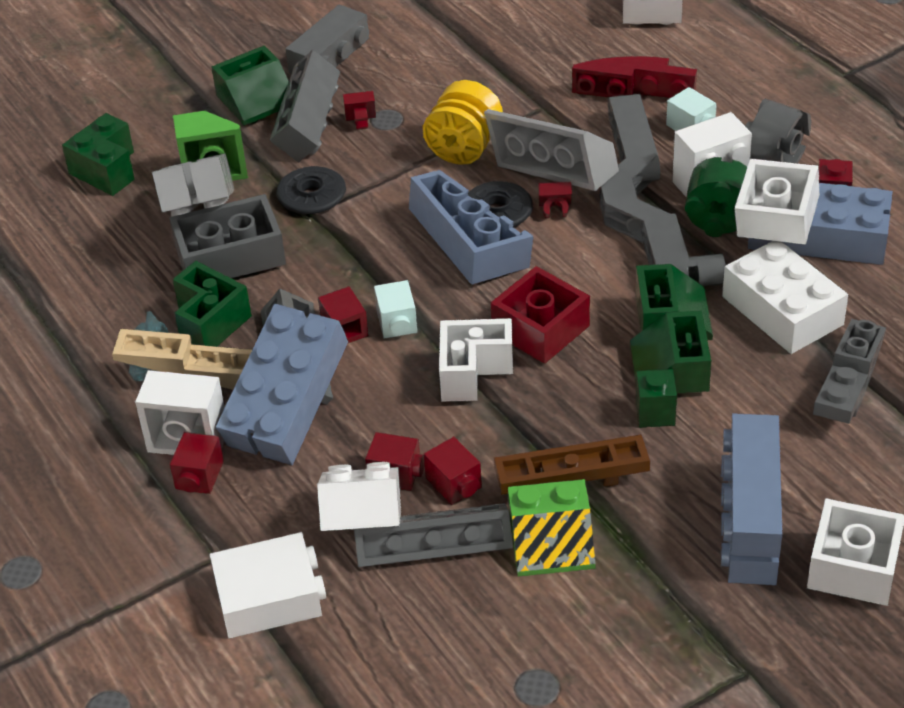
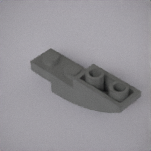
M851 319L835 352L833 366L815 401L813 415L850 424L852 417H856L872 376L885 336L886 327L876 325L868 320L858 321Z

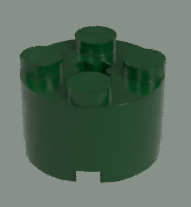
M722 157L709 158L700 162L692 171L688 184L685 211L691 222L704 230L710 237H720L724 233H731L737 230L735 206L747 170V166L739 161L732 160L731 163L721 161Z

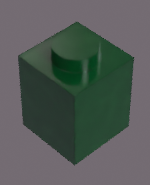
M673 369L636 371L635 402L639 428L675 426L677 392Z

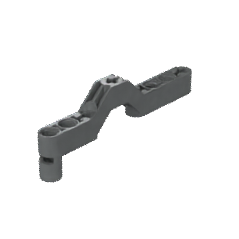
M640 94L608 97L609 122L621 163L618 165L619 171L600 187L599 204L604 224L642 242L649 265L672 264L702 286L723 284L725 267L723 254L689 257L676 214H669L637 198V195L652 181L660 179L659 157Z

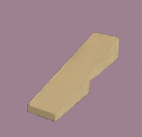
M120 329L112 355L115 361L160 372L219 377L221 387L233 390L252 350L191 345V338L188 334Z

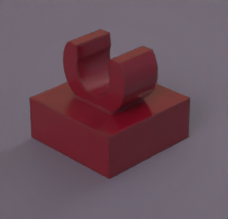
M374 91L343 94L346 121L355 120L356 130L368 129V118H376Z
M571 182L539 183V206H544L543 214L545 218H550V208L555 205L561 207L562 217H567L568 205H571L572 201Z

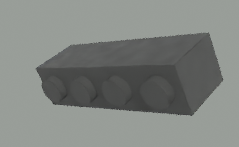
M313 49L293 68L270 138L273 144L298 163L307 155H314L322 144L320 137L328 124L326 117L333 107L332 97L339 87L337 81L340 71Z

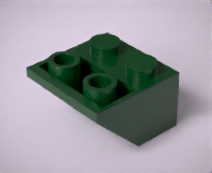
M265 45L211 66L216 96L244 126L279 112L289 81L279 59Z
M672 264L636 266L635 298L640 332L665 313L702 310L707 340H713L706 295L702 285Z
M702 310L665 313L630 340L635 384L636 371L673 369L677 393L710 391L712 360Z

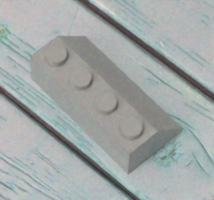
M491 109L484 112L498 167L558 182H571L574 186L594 191L619 171L614 144L588 131Z

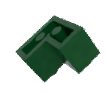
M105 113L62 144L68 173L111 196H114L135 180L130 155L134 153L129 125L119 118Z
M194 261L173 279L179 308L174 312L179 334L190 335L191 345L217 347L252 317L247 286L198 261Z

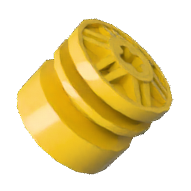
M470 80L454 81L446 87L422 126L423 137L428 147L438 157L454 164H471L479 159L491 139L484 112L488 109L503 112L498 97L489 88L478 82Z

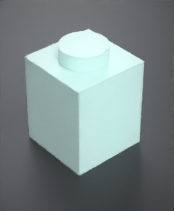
M690 87L667 100L666 125L675 131L716 117V103Z
M408 280L374 286L376 310L383 338L417 333L416 309Z

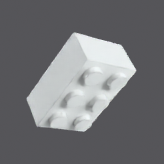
M771 241L724 267L722 297L790 354L844 325L848 294L783 242Z

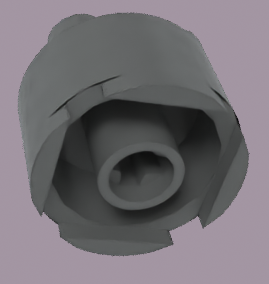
M763 99L754 121H749L745 125L752 133L750 159L798 164L806 148L805 145L801 144L804 134L810 136V114L773 100Z

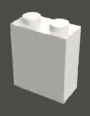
M302 532L210 554L228 638L322 616L320 600L326 599L325 587L322 576L314 577L312 570L318 569L316 554L313 546L306 547Z

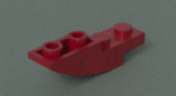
M649 56L611 57L574 64L572 67V93L615 97L633 95L635 93L672 98L688 87L696 91L697 69L669 66V58Z

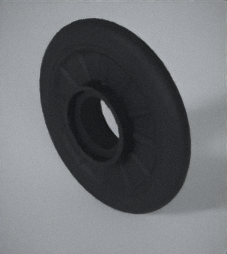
M309 166L299 168L284 176L277 186L276 195L280 204L292 212L316 214L336 206L345 195L346 184L343 177L332 169ZM308 188H318V190L313 192L304 191Z
M487 182L474 187L468 192V196L471 198L482 199L489 205L495 203L504 204L505 206L503 207L490 206L489 211L499 218L503 215L513 221V227L523 223L530 216L533 209V201L530 194L521 186L511 182Z

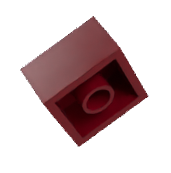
M535 266L490 302L491 319H511L512 345L544 364L590 326V295L538 266Z

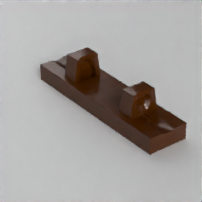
M640 434L494 457V469L501 495L508 494V487L583 479L585 481L602 479L604 487L618 485L619 476L650 471V458Z

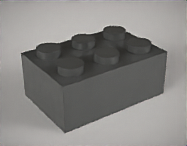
M266 194L169 217L175 248L183 270L194 261H198L229 278H235L286 264L282 234Z

